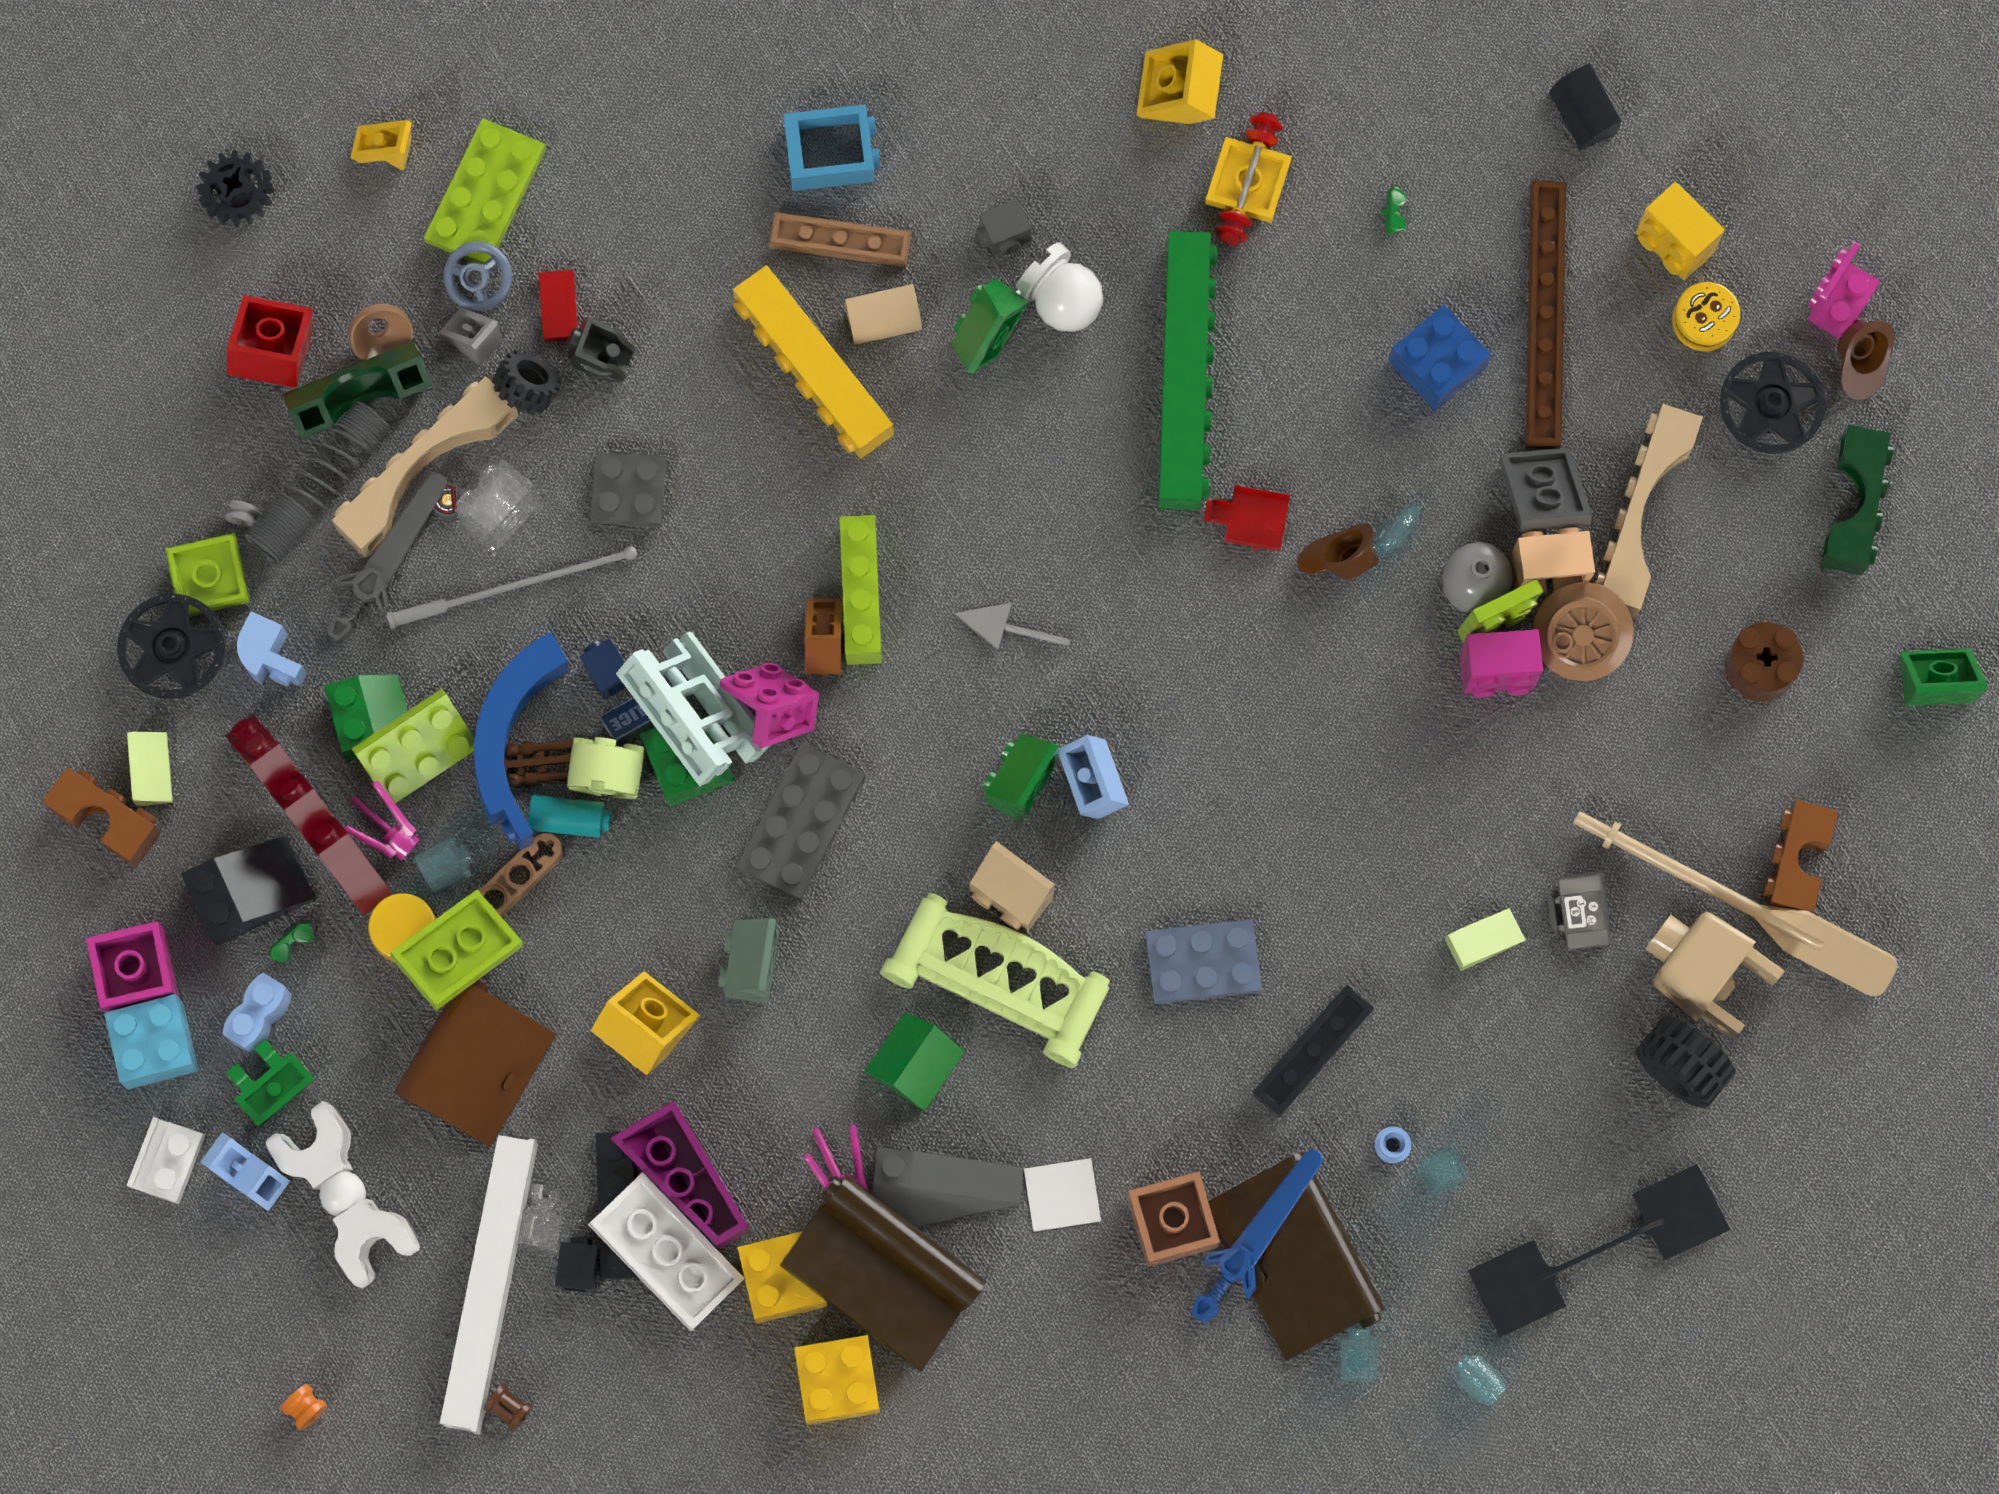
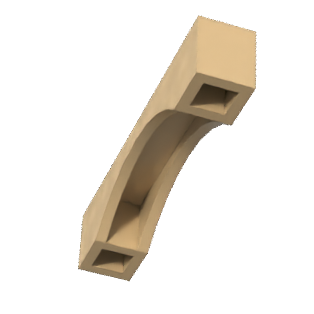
M486 376L480 382L475 381L471 383L463 392V398L456 405H449L444 408L437 417L438 421L429 430H421L413 438L411 447L403 454L397 453L388 461L387 469L380 476L367 480L360 489L361 493L352 502L346 501L336 510L335 518L332 519L336 530L365 559L378 548L393 527L394 516L401 497L410 482L426 465L455 447L475 441L494 439L519 416L515 406L509 407L507 400L502 401L498 397L500 392H495L494 384Z
M1662 404L1658 414L1651 413L1645 433L1650 434L1647 446L1641 444L1634 463L1640 466L1637 478L1630 477L1624 496L1630 498L1627 509L1620 508L1614 528L1618 529L1619 533L1616 542L1609 541L1603 560L1609 562L1606 573L1599 572L1595 584L1602 585L1617 594L1627 606L1631 617L1635 619L1641 610L1651 579L1641 545V520L1646 500L1662 477L1672 468L1688 459L1703 419L1702 416L1666 404Z

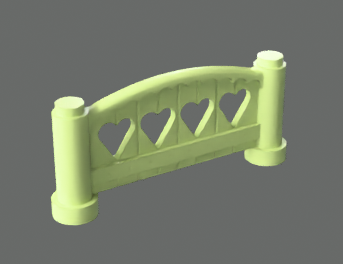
M928 893L927 897L923 898L892 959H886L880 974L889 981L908 989H912L918 976L1049 1039L1043 1053L1051 1060L1063 1066L1075 1068L1082 1055L1079 1049L1108 993L1110 980L1096 972H1090L1089 976L1084 978L1064 960L1035 940L1006 926L985 919L950 913L945 908L948 903L945 899L936 894ZM952 930L957 933L958 938L967 937L970 939L971 947L968 950L945 962L942 935L945 931ZM979 946H985L990 950V953H1000L1004 958V962L978 978L975 949ZM1011 962H1018L1022 965L1023 969H1033L1036 973V979L1010 993L1007 966ZM1049 977L1054 980L1056 985L1064 984L1068 987L1069 994L1045 1009L1042 1008L1039 983L1043 978Z

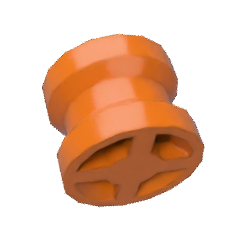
M307 1383L290 1395L281 1405L280 1410L285 1415H291L295 1419V1426L302 1431L318 1419L328 1405L323 1400L314 1397L313 1389Z

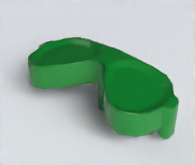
M1396 186L1388 189L1387 208L1381 210V214L1383 216L1386 215V235L1401 232L1406 228V222L1399 213L1398 208L1407 201V196Z
M307 921L299 922L288 932H283L281 938L271 946L268 956L280 963H287L290 960V945L293 942L309 943L313 940L311 925Z

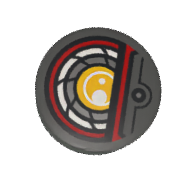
M447 483L433 508L434 513L444 520H454L460 517L467 506L463 490L456 484Z

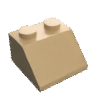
M996 841L972 878L970 891L973 892L971 897L985 909H989L992 906L1002 914L1000 919L1010 928L1016 931L1022 928L1028 932L1053 900L1055 884Z

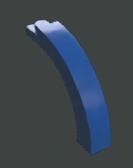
M552 632L535 640L504 668L487 694L476 727L474 742L475 779L483 811L490 826L504 820L501 823V828L510 843L515 841L520 851L533 845V832L511 793L504 766L505 749L513 724L529 700L546 685L568 673V660Z

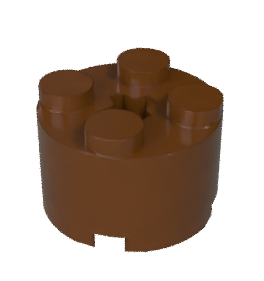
M1771 622L1753 624L1742 630L1730 647L1724 664L1726 678L1730 685L1734 686L1748 700L1756 702L1774 700L1785 693L1798 677L1803 665V652L1792 629ZM1759 657L1764 658L1765 662H1769L1770 665L1765 667L1764 662L1758 660Z

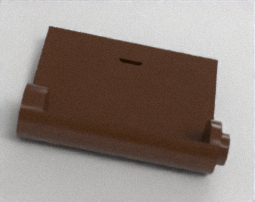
M477 980L445 1004L393 1093L415 1107L437 1116L487 1147H491L556 1033L487 993L489 986Z

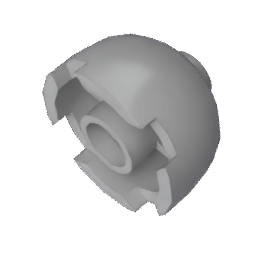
M1483 542L1468 543L1455 550L1445 563L1442 576L1444 594L1453 606L1465 613H1468V611L1472 612L1474 609L1511 592L1514 579L1511 562L1505 553L1494 545Z

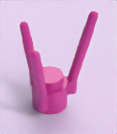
M374 781L373 787L402 828L397 823L393 827L389 826L356 796H352L351 802L386 833L382 840L387 845L350 826H346L344 829L356 839L381 851L390 860L395 855L402 861L420 841L414 834L417 829L407 821L378 781Z
M850 1125V1141L856 1178L853 1179L851 1173L846 1175L867 1189L868 1185L863 1173L857 1127ZM816 1127L813 1129V1134L833 1177L837 1176L840 1179L842 1176L820 1129ZM806 1153L804 1159L823 1188H825L829 1180L812 1156Z

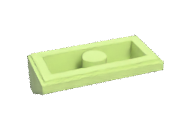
M128 732L127 740L133 803L137 807L173 803L167 733Z

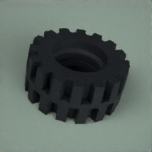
M515 350L514 353L509 352L505 356L492 379V383L495 384L493 388L495 392H500L498 397L502 401H508L507 405L509 407L515 406L517 411L521 413L526 410L531 415H534L535 412L541 414L544 410L548 409L561 387V378L556 376L558 371L556 368L550 367L551 363L548 360L543 361L541 360L542 356L538 354L533 356L531 351L527 350L524 353L520 350Z

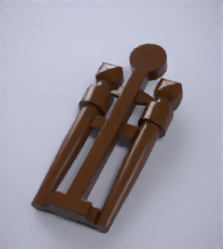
M574 740L533 744L530 741L521 742L522 745L507 744L505 749L506 757L513 758L517 756V760L507 761L504 758L505 771L507 773L509 769H518L519 774L515 773L508 776L509 786L511 788H518L521 784H526L527 787L537 786V783L567 780L568 771L546 773V766L570 763L571 754L545 757L544 752L570 749ZM533 753H537V758L523 759L522 754L523 756L534 755ZM539 767V773L536 774L535 771L525 772L524 775V768Z

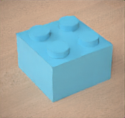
M176 994L104 1013L119 1082L126 1089L130 1090L199 1071L184 1004Z

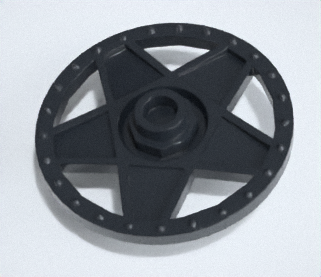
M1761 352L1741 360L1728 373L1720 392V411L1727 429L1740 443L1762 453H1787L1805 445L1818 431L1826 410L1824 389L1815 372L1800 359L1781 352ZM1764 361L1758 380L1735 378L1746 367ZM1784 363L1799 370L1810 383H1789ZM1728 397L1747 409L1739 428L1730 414ZM1817 402L1815 420L1810 429L1805 432L1798 412ZM1772 429L1788 443L1770 445L1755 440Z
M182 594L159 595L137 606L124 621L117 643L118 659L126 677L142 692L156 698L179 699L200 691L216 676L225 655V635L216 615L201 601ZM168 603L159 623L137 620L151 608ZM188 605L205 614L214 628L191 627ZM127 638L144 650L133 671L127 659ZM217 648L212 665L200 679L196 658ZM169 673L182 689L161 690L150 687L148 684Z

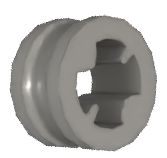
M231 500L229 503L231 512L226 513L225 519L232 524L251 528L254 525L253 523H256L254 517L259 516L260 509L243 501Z

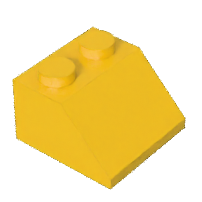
M1197 39L1146 51L1136 115L1140 118L1183 124H1193L1214 119L1223 54Z
M643 971L607 1001L590 1031L598 1036L606 1045L627 1059L634 1067L648 1075L667 1058L700 1015Z

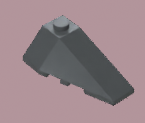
M877 1147L873 1195L917 1228L922 1225L949 1221L971 1214H980L1020 1205L1024 1167Z

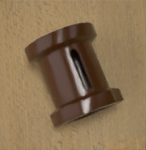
M503 1383L489 1398L483 1410L487 1413L493 1412L508 1424V1429L513 1433L527 1418L533 1405L529 1402L526 1404L521 1402L508 1391L509 1387Z

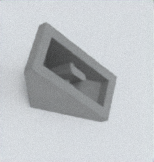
M462 307L459 308L439 332L445 340L480 366L483 365L503 341L499 326L494 319Z

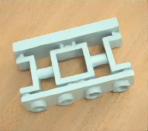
M687 632L680 639L676 638L670 642L663 651L668 659L667 661L659 663L650 650L644 651L642 649L634 652L616 673L699 786L709 783L715 775L723 774L731 765L732 761L726 753L736 750L746 764L758 760L769 747L760 748L752 742L755 716L744 702L719 686L720 679L725 678V676L692 632ZM679 670H682V671L684 672V674L687 676V678L689 679V681H687V680L685 679V677L682 675V673H681ZM665 676H666L667 679L670 681V683L673 685L672 688H671L670 685L667 683V681L664 679ZM694 694L710 716L701 720L685 697ZM721 726L725 727L731 737H728ZM706 732L710 735V737L713 739V741L715 742V744H713V743L710 741V739H709V738L707 737V735L705 734Z

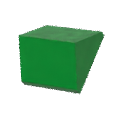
M1971 648L1900 652L1905 706L1976 703L1987 690V682Z
M904 1012L864 1070V1073L925 1112L965 1054V1051L935 1025Z

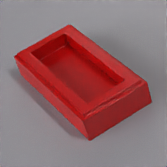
M574 271L540 272L538 275L544 343L567 341L574 327L578 328Z

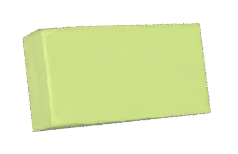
M1510 908L1456 930L1445 938L1460 971L1526 941Z

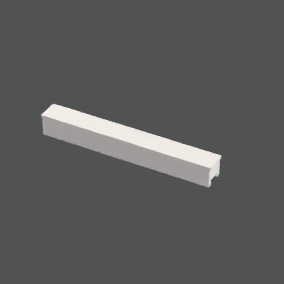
M498 1135L440 1419V1424H443L444 1427L471 1431L478 1435L481 1432L485 1412L483 1408L488 1398L538 1148L535 1139L524 1140Z

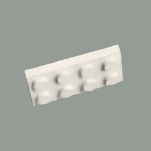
M643 1172L588 1224L689 1331H692L745 1279Z

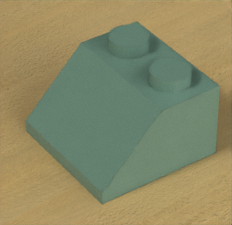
M776 919L734 920L733 931H726L724 951L730 952L728 966L721 965L719 975V987H724L726 998L769 1003L779 938Z

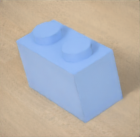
M1086 735L1059 748L1058 754L1080 815L1101 819L1129 805L1105 739Z

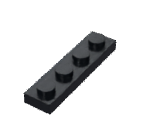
M1346 985L1256 1087L1252 1095L1280 1118L1372 1013L1374 1007L1350 986Z
M620 1132L595 1133L598 1214L635 1180L634 1162L611 1140V1137ZM599 1237L601 1281L639 1279Z

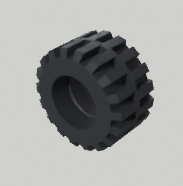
M1664 1015L1636 1049V1055L1644 1069L1661 1086L1682 1101L1703 1109L1708 1108L1736 1073L1730 1058L1711 1038L1690 1023L1669 1015Z

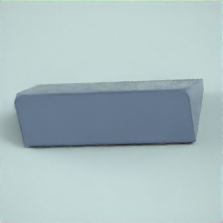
M634 697L599 716L610 739L616 740V746H621L639 736L640 733L655 727Z

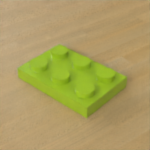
M1535 579L1474 609L1457 630L1462 642L1464 643L1467 634L1493 633L1503 623L1506 628H1509L1526 619L1525 616L1537 605L1536 600L1543 593L1538 580Z
M440 689L353 747L352 751L372 781H378L394 803H397L474 751L475 738L443 689Z
M477 889L390 953L391 959L432 1007L438 1010L521 949L523 941Z

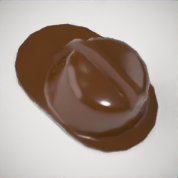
M1854 320L1853 324L1839 338L1837 349L1839 357L1843 361L1840 382L1844 393L1849 398L1855 400L1867 399L1875 394L1883 383L1895 340L1894 329L1886 321L1874 320L1867 323L1863 320Z
M1367 523L1357 524L1344 531L1312 542L1299 554L1297 560L1299 570L1309 574L1330 571L1345 580L1358 577L1379 563V557L1371 543L1374 537L1373 527Z

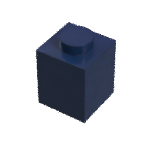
M611 639L604 642L597 640L588 645L583 650L584 654L579 657L582 666L603 700H606L626 688L616 674L625 661Z

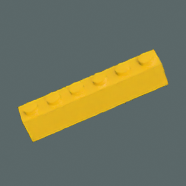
M767 265L733 289L735 302L732 305L738 315L744 321L748 318L756 327L753 331L757 339L764 347L768 345L772 347L777 354L774 358L779 367L786 374L791 371L798 380L795 385L806 400L810 398L814 400L819 407L816 409L819 417L828 427L833 424L840 433L837 436L839 442L849 454L854 451L862 459L894 435L893 423Z

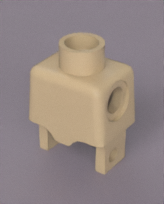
M1709 912L1702 913L1690 928L1670 915L1645 948L1664 963L1653 978L1654 986L1692 1019L1697 1021L1702 1017L1732 1040L1741 1032L1745 1025L1714 1002L1725 1001L1735 988L1733 973L1740 963L1771 986L1785 972L1753 948L1756 943L1755 940Z

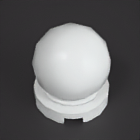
M1058 242L1046 249L1051 255L1041 265L1034 261L1015 286L1018 289L1016 293L1030 302L1035 300L1037 313L1045 324L1059 331L1075 332L1085 329L1098 317L1104 302L1102 285L1090 269L1081 264L1068 263L1071 256L1070 251Z

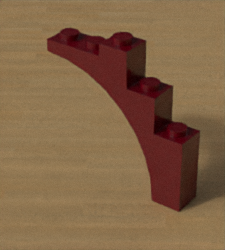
M253 714L249 718L237 722L232 727V730L224 736L281 807L363 916L376 907L380 901L392 895L393 893L350 835L300 773L280 744L265 729Z

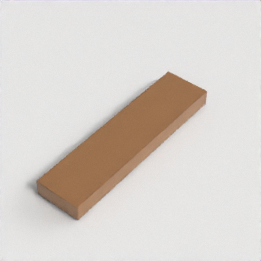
M774 212L769 248L906 268L912 231Z

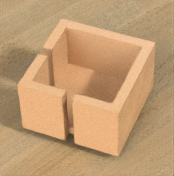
M1576 527L1564 528L1559 530L1558 534L1544 535L1542 531L1524 533L1522 538H1518L1510 554L1514 590L1537 579L1543 590L1542 594H1547L1546 579H1552L1554 592L1568 584L1589 582L1595 573L1590 532H1579V528Z

